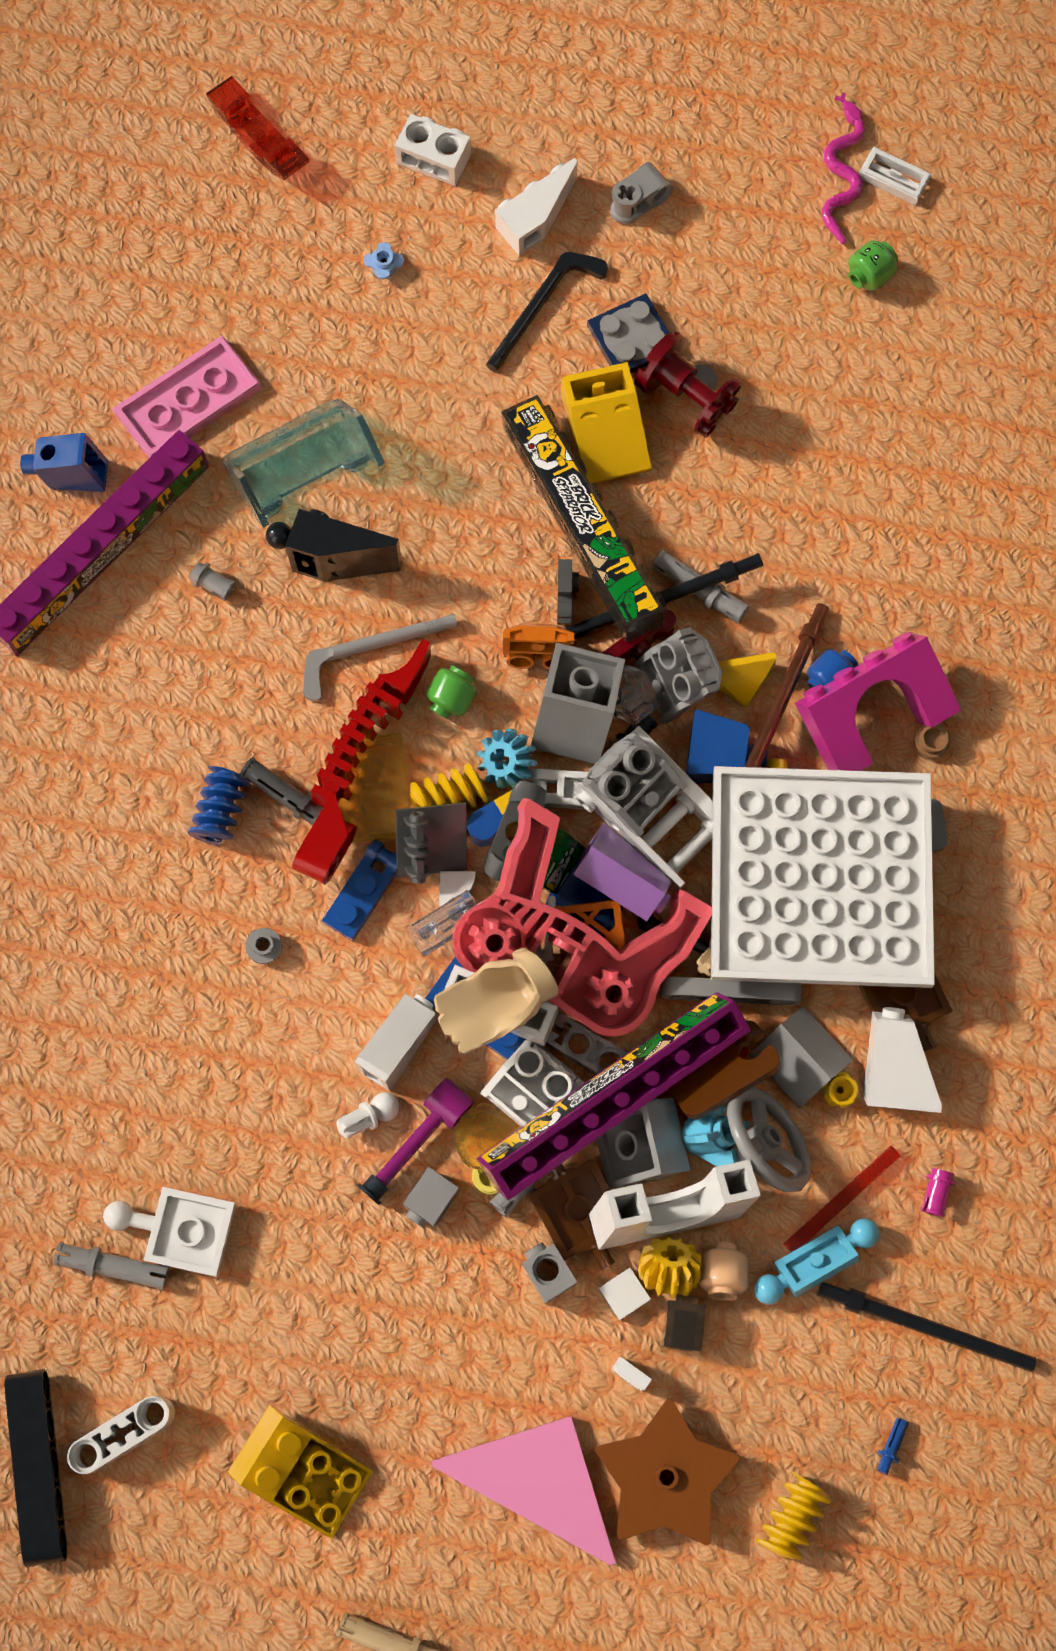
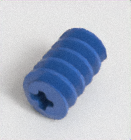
M208 766L212 772L204 778L208 786L203 787L200 791V795L205 800L197 802L196 808L201 813L193 815L192 822L196 826L189 828L188 834L208 844L222 845V839L234 838V835L226 830V826L238 825V822L230 817V813L242 812V808L236 805L234 800L246 799V795L239 791L238 787H248L250 782L232 770L218 766Z

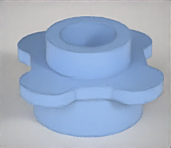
M387 242L379 243L377 250L364 257L365 266L371 267L372 272L379 279L383 280L392 277L396 273L397 268L402 267L404 263L403 256L394 253L391 250V245ZM382 259H386V260H387V261L384 262V263L381 262Z

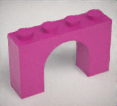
M911 632L904 633L896 637L892 641L893 645L884 651L876 650L869 653L863 658L864 662L855 668L849 667L837 672L833 676L834 681L825 686L818 685L810 688L804 693V698L795 703L827 770L861 771L873 764L858 732L855 714L863 693L877 682L883 680L894 681L902 690L919 724L933 728L961 711L928 637L912 634Z

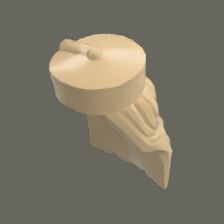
M520 948L512 953V960L487 962L468 978L452 984L435 995V1009L440 1014L438 1017L439 1024L445 1036L452 1037L451 1041L458 1045L459 1052L466 1054L519 1029L537 1014L543 1003L558 995V986L553 975L536 954L527 948Z

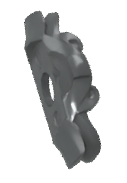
M523 780L515 784L511 791L505 812L485 859V873L497 881H500L506 853L512 843L506 837V827L512 822H518L517 807L523 798L530 799L545 808L547 791L541 786Z

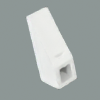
M575 158L566 164H558L549 175L540 181L531 182L522 193L513 199L508 198L504 200L495 210L496 229L518 255H521L546 238L577 179L578 161Z

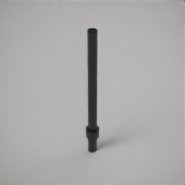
M759 553L734 563L730 560L719 564V569L651 595L659 607L718 583L725 582V584L736 581L739 579V575L760 568L764 564ZM618 607L565 629L574 632V639L623 621L625 618Z
M822 1282L818 1286L817 1296L842 1304L844 1309L856 1314H859L860 1311L1029 1372H1033L1035 1368V1357L865 1297V1292L850 1288L848 1291L826 1282Z

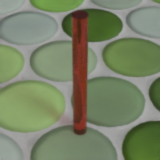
M889 1146L785 1241L783 1245L789 1253L805 1245L901 1156L893 1146Z

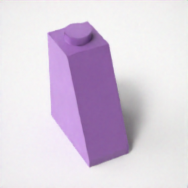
M605 823L601 825L585 849L573 874L645 921L650 918L654 911L660 914L671 897L666 893L670 880Z

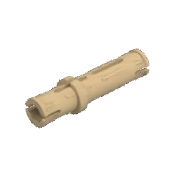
M346 1611L339 1624L340 1628H338L336 1637L344 1638L374 1651H440L421 1643L422 1639L415 1636L414 1639H410L353 1616Z

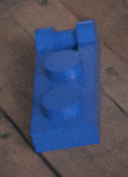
M376 838L371 842L364 857L322 919L323 924L352 942L397 875V853H392L384 848L385 844ZM377 860L386 865L382 874L372 868Z

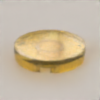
M492 1102L480 1103L469 1108L460 1118L455 1133L456 1150L461 1160L468 1167L471 1166L478 1170L479 1173L486 1175L476 1158L514 1133L521 1126Z

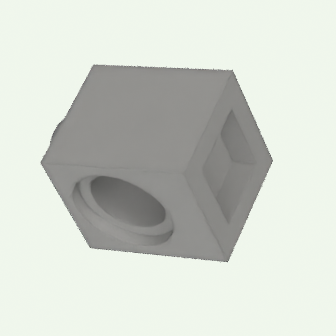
M428 1167L403 1203L404 1207L409 1210L406 1217L423 1229L427 1223L435 1228L460 1192L459 1187Z
M542 1242L524 1254L527 1260L522 1263V1267L545 1304L578 1283L554 1243L546 1248ZM550 1260L557 1265L558 1275L554 1280L543 1281L538 1277L536 1269L540 1262Z

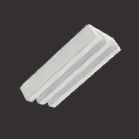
M874 146L859 171L863 181L915 206L932 176L931 173ZM875 160V161H877V162H879V163H881V164H883V165H885V166H887V167H890V168H892V169L889 170V169H887V168H884V167H882V166H880V165L874 163L873 161ZM902 174L919 181L920 183L918 184L908 178H905L902 176Z

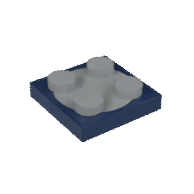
M647 293L587 320V327L609 366L628 362L631 373L638 371L639 368L642 369L648 366L649 361L645 358L652 348L669 333Z

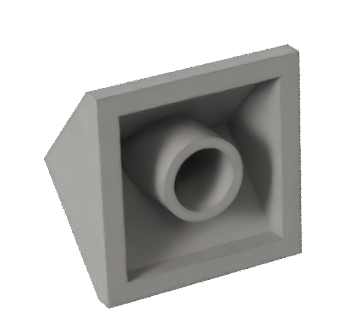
M804 1006L781 1023L750 1053L754 1059L760 1055L763 1049L770 1045L774 1046L782 1062L780 1069L770 1077L799 1109L853 1061Z

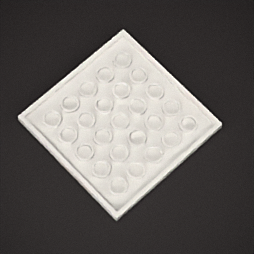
M714 766L711 980L932 988L934 986L931 773Z

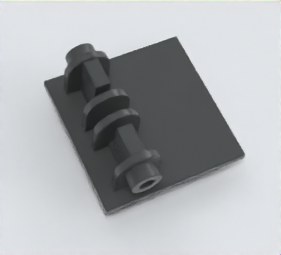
M465 802L395 809L397 877L409 876L413 883L420 884L426 881V877L429 874L440 873V871L467 870Z

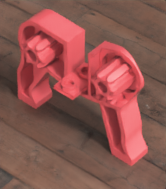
M523 798L517 807L519 815L518 828L515 838L507 850L499 885L494 894L466 911L458 920L453 933L455 956L465 969L475 973L487 962L512 960V953L520 948H527L535 954L546 933H549L547 941L567 951L568 954L554 976L558 986V995L548 1001L598 1034L604 1036L627 1034L644 1022L652 1010L657 991L664 979L678 964L688 958L712 915V907L686 891L675 889L671 896V909L667 918L660 925L628 942L625 946L615 949L606 939L583 922L567 913L539 902L561 817L536 802Z

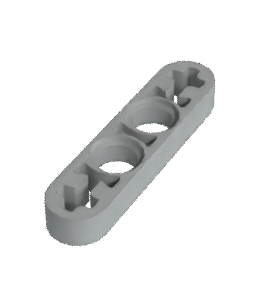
M666 977L661 984L660 997L669 1000L704 1001L715 992H718L734 1000L735 1003L797 1005L802 1003V985L799 983L711 980V978Z
M558 1012L554 1027L562 1032L564 1025L569 1026L571 1029L565 1034L562 1045L555 1042L559 1039V1035L553 1031L550 1032L545 1044L595 1075L603 1071L599 1061L604 1054L613 1053L619 1059L627 1054L624 1050ZM572 1036H585L589 1041V1049L583 1054L573 1053L568 1046L569 1039Z

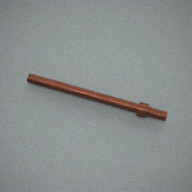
M818 603L809 623L803 625L798 637L800 643L745 767L760 768L811 650L818 645L823 634L821 628L829 612V607L825 604Z

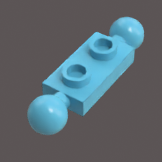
M859 1219L852 1224L850 1234L845 1235L838 1225L775 1262L776 1269L780 1273L778 1276L766 1274L757 1279L754 1285L756 1298L766 1305L775 1304L781 1300L784 1289L788 1287L796 1298L858 1262L859 1255L854 1248L867 1249L873 1247L878 1242L880 1231L877 1224L870 1219Z

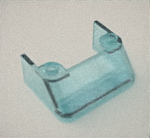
M341 399L328 401L231 451L221 460L251 515L262 527L269 525L268 518L279 513V507L283 503L282 497L339 467L343 470L350 469L351 472H358L366 468L370 460L379 467L385 464L363 415Z

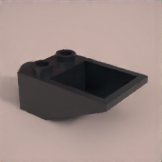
M299 509L292 528L284 522H274L266 530V541L272 548H286L292 572L324 582L400 571L402 567L398 538L329 518L326 513L320 510L311 509L310 511Z

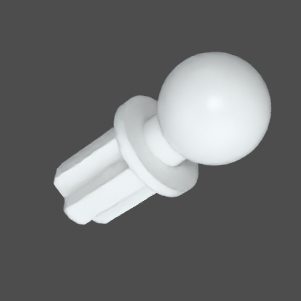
M383 1092L373 1098L371 1105L367 1102L360 1103L359 1109L337 1120L336 1124L340 1135L349 1139L368 1128L371 1130L378 1127V1120L382 1122L393 1120L400 1108L398 1099L391 1093Z

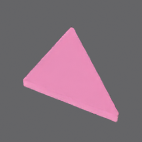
M571 1416L431 1461L435 1469L609 1565L616 1563Z

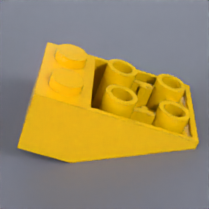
M628 362L563 376L561 379V397L585 483L590 485L651 471L652 468L637 394Z
M271 1405L268 1406L228 1471L243 1488L331 1539L373 1472L366 1465Z

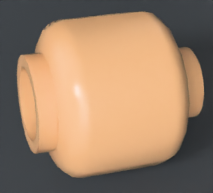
M728 1242L716 1243L715 1248L706 1250L702 1254L701 1260L703 1264L700 1286L708 1292V1297L720 1301L738 1299V1295L745 1292L748 1288V1256L738 1251L737 1245Z

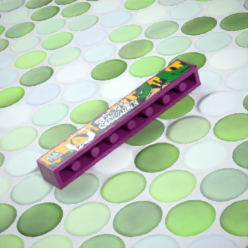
M178 430L0 604V642L16 657L22 653L209 468L204 450L181 430Z
M715 992L476 1159L494 1188L509 1201L746 1035L751 1029L735 1001Z

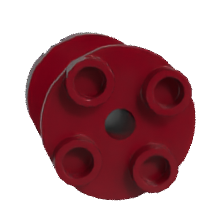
M674 331V335L669 332L652 348L645 358L649 361L647 369L644 372L639 368L634 379V385L645 394H650L660 385H663L676 396H680L682 393L686 394L704 408L695 424L694 432L707 438L718 424L716 420L721 414L725 413L728 415L737 405L739 398L736 397V394L741 389L743 383L740 382L739 378L733 377L717 392L696 377L698 369L682 357L688 344L687 338L678 331Z

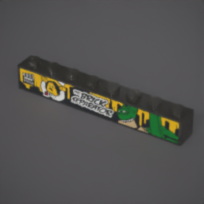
M535 395L501 411L505 433L625 641L628 643L663 626L664 611L667 610L663 596L659 591L653 592L649 585L651 579L647 569L642 563L638 565L633 558L635 553L627 536H620L617 530L619 525L611 509L606 511L601 503L603 498L596 483L590 484L586 478V467L579 456L574 457L570 451L572 445L564 430L559 432L555 423H557V420L550 405L544 406L539 396Z

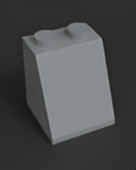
M556 643L531 746H534L536 750L596 764L601 758L614 715L625 659Z

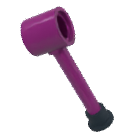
M448 1077L445 1078L432 1091L423 1104L431 1112L430 1115L376 1176L372 1174L363 1185L359 1183L357 1186L374 1202L380 1205L379 1199L388 1190L386 1187L388 1183L443 1122L450 1129H453L470 1111L475 1101Z

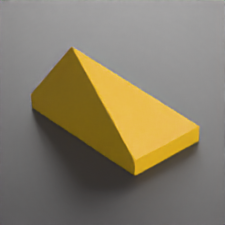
M776 652L719 661L718 663L723 671L719 690L747 708L773 671L777 660Z

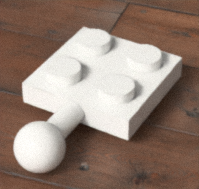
M162 1187L155 1216L134 1212L128 1203L114 1201L106 1207L103 1218L105 1224L114 1231H121L129 1226L151 1231L144 1261L218 1277L236 1203Z

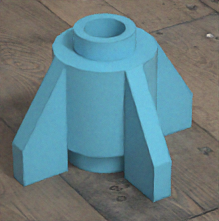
M726 1104L703 1118L695 1120L688 1118L682 1129L683 1141L687 1150L691 1154L697 1155L717 1167L738 1162L736 1149H729L730 1146L735 1144V1141L731 1135L728 1118L722 1114L727 1112ZM743 1121L745 1129L751 1128L750 1121Z

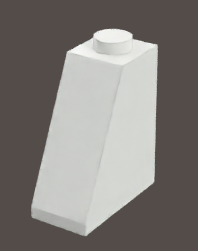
M404 994L354 1061L359 1072L390 1092L436 1022V1013L432 1011L434 1005L420 995L416 994L414 998H411Z
M884 1007L882 1012H872L863 1098L867 1106L941 1113L942 1104L914 1021L909 1015H905V1010L899 1008Z

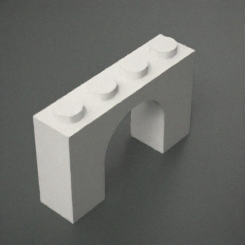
M749 1159L714 1167L702 1181L668 1194L646 1197L642 1183L605 1191L589 1213L598 1250H603L739 1219L761 1195Z

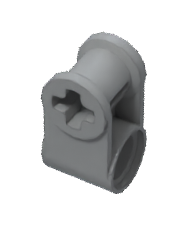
M648 162L641 165L634 173L614 185L612 190L613 202L610 208L612 218L621 224L634 222L652 208L665 202L672 193V184L652 163Z

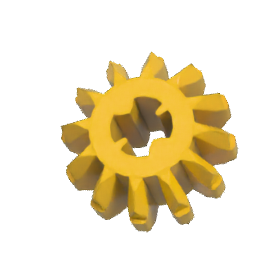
M668 1235L663 1241L653 1238L651 1244L645 1245L641 1251L638 1267L639 1278L644 1280L645 1289H656L658 1297L663 1293L669 1294L673 1300L678 1293L688 1296L689 1292L693 1288H697V1284L700 1282L703 1264L701 1260L702 1255L696 1252L694 1244L685 1245L683 1237L677 1241L672 1240Z

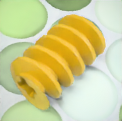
M469 763L464 764L463 775L456 768L450 769V780L442 772L438 773L437 785L429 777L424 778V789H421L416 782L410 783V798L413 807L463 803L466 800L472 808H475L476 796H480L485 803H488L479 774Z
M791 1471L798 1480V1484L785 1483L784 1487L791 1497L778 1496L777 1498L784 1511H770V1516L777 1524L776 1526L764 1524L762 1529L770 1537L769 1540L756 1538L755 1541L788 1561L790 1559L802 1561L803 1555L796 1546H810L811 1542L803 1533L804 1531L817 1532L818 1528L811 1521V1517L824 1519L825 1514L818 1504H831L832 1499L823 1489Z

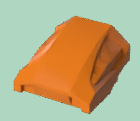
M521 623L503 630L504 657H507V664L513 668H530L534 665L535 658H542V666L550 669L556 643L574 647V632L559 625Z

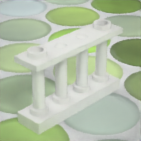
M638 726L631 733L637 734L650 748L666 760L688 785L683 791L680 790L675 794L677 796L675 799L677 803L641 838L635 836L627 829L608 806L583 785L584 780L574 791L578 794L576 799L580 805L590 813L594 810L618 835L670 880L669 887L674 891L685 883L677 873L712 839L713 801ZM693 812L702 821L700 824L702 829L666 864L652 847L686 813L691 814Z

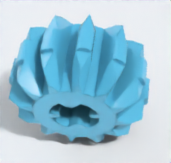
M511 728L506 729L505 732L494 730L492 738L488 737L481 740L486 750L476 753L484 761L477 769L488 771L485 781L488 783L496 781L498 788H507L508 785L514 787L522 779L525 780L532 777L528 767L536 766L538 762L530 759V754L536 748L534 746H526L529 736L525 734L517 736V730ZM504 756L509 757V761L505 760Z

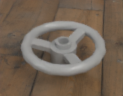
M752 1087L729 1101L727 1118L731 1135L735 1141V1144L730 1146L729 1149H736L738 1162L750 1159L753 1171L767 1184L786 1193L801 1191L810 1180L811 1160L806 1142L786 1109L770 1094L756 1087ZM745 1101H751L753 1127L748 1131L745 1129L742 1118V1105ZM767 1112L786 1131L794 1156L782 1148V1137L775 1127L768 1125ZM770 1160L777 1161L795 1175L793 1177H786L776 1172L767 1162Z

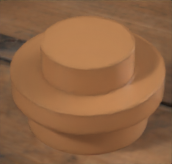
M924 725L915 735V747L926 758H939L949 749L950 736L947 730L940 725H936L933 728Z

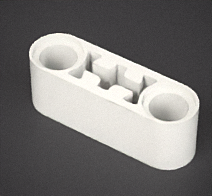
M150 1396L126 1409L75 1441L70 1446L67 1454L69 1466L79 1474L100 1471L167 1429L175 1418V1408L172 1402L162 1396ZM155 1402L160 1404L164 1410L163 1420L158 1425L151 1424L146 1417L148 1407ZM137 1423L141 1428L135 1429L125 1436L127 1443L120 1441L107 1446L104 1440H110L119 1433L117 1426L119 1428H127ZM87 1444L93 1446L97 1452L96 1461L90 1467L85 1466L80 1459V1452Z

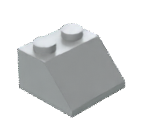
M674 1098L651 1100L597 1138L605 1180L610 1190L659 1180L690 1171Z

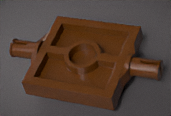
M935 973L934 986L932 988L858 985L871 1013L882 1012L884 1007L905 1010V1015H909L915 1023L924 1052L937 1047L928 1026L934 1020L950 1014L953 1010Z
M594 1158L576 1167L566 1169L563 1164H560L550 1171L552 1176L544 1185L527 1194L564 1261L579 1252L592 1250L600 1265V1269H605L608 1266L601 1253H603L609 1265H612L615 1261L608 1249L598 1250L589 1213L604 1192L609 1191L610 1188Z

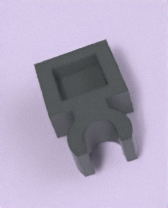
M558 559L557 625H571L572 592H579V572H572V560Z

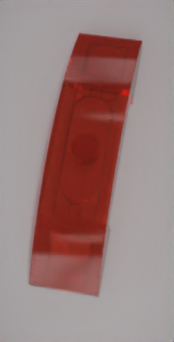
M230 76L206 93L208 100L234 135L265 168L278 178L285 180L310 162L309 158L290 137L285 139L253 105L249 93L233 76Z

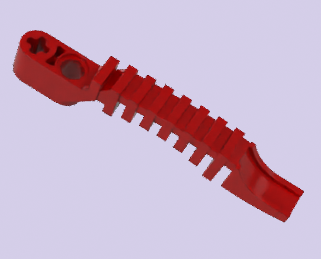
M424 638L407 664L394 672L379 674L374 683H368L365 688L366 696H360L356 701L357 710H351L348 715L349 724H343L339 730L340 740L336 738L332 744L333 754L328 753L325 758L326 768H321L317 774L319 785L315 784L313 786L311 795L313 803L323 807L296 853L292 869L324 885L333 877L351 846L357 831L356 825L343 819L338 804L341 798L349 801L353 794L348 785L355 778L351 768H357L360 763L356 752L364 754L368 748L364 742V737L373 741L377 736L373 728L374 724L383 730L386 729L389 724L385 716L386 713L397 720L403 715L400 703L407 705L417 689L431 658L430 642Z

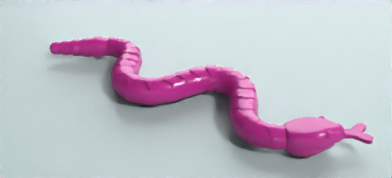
M844 92L841 94V97L836 96L835 100L843 103L845 118L849 124L855 126V130L852 133L832 140L824 149L823 161L831 172L847 180L850 183V188L828 199L822 208V218L825 226L841 244H845L847 241L837 221L832 217V212L834 209L848 205L859 198L863 189V183L860 174L850 166L837 160L836 153L857 144L864 137L865 125L860 109L855 103L845 100L846 94Z

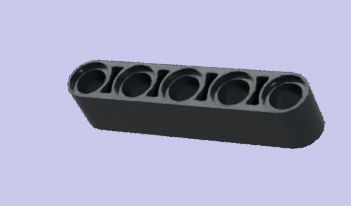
M45 1369L7 1375L4 1388L22 1560L26 1568L63 1562L67 1559V1538L48 1373Z

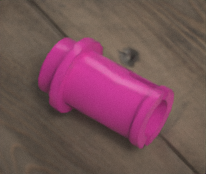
M932 1168L931 1175L927 1174L926 1178L929 1179L923 1207H921L922 1212L945 1217L951 1185L955 1186L956 1184L953 1181L954 1173Z

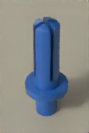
M896 1418L884 1450H878L877 1455L882 1457L877 1471L881 1474L888 1475L892 1463L898 1464L900 1461L896 1455L908 1427V1422L904 1419Z

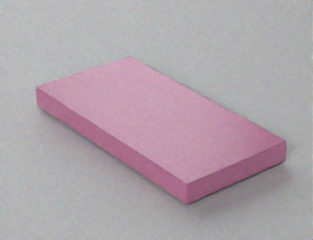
M222 335L112 408V410L149 459L178 430H181L189 438L262 390V386Z

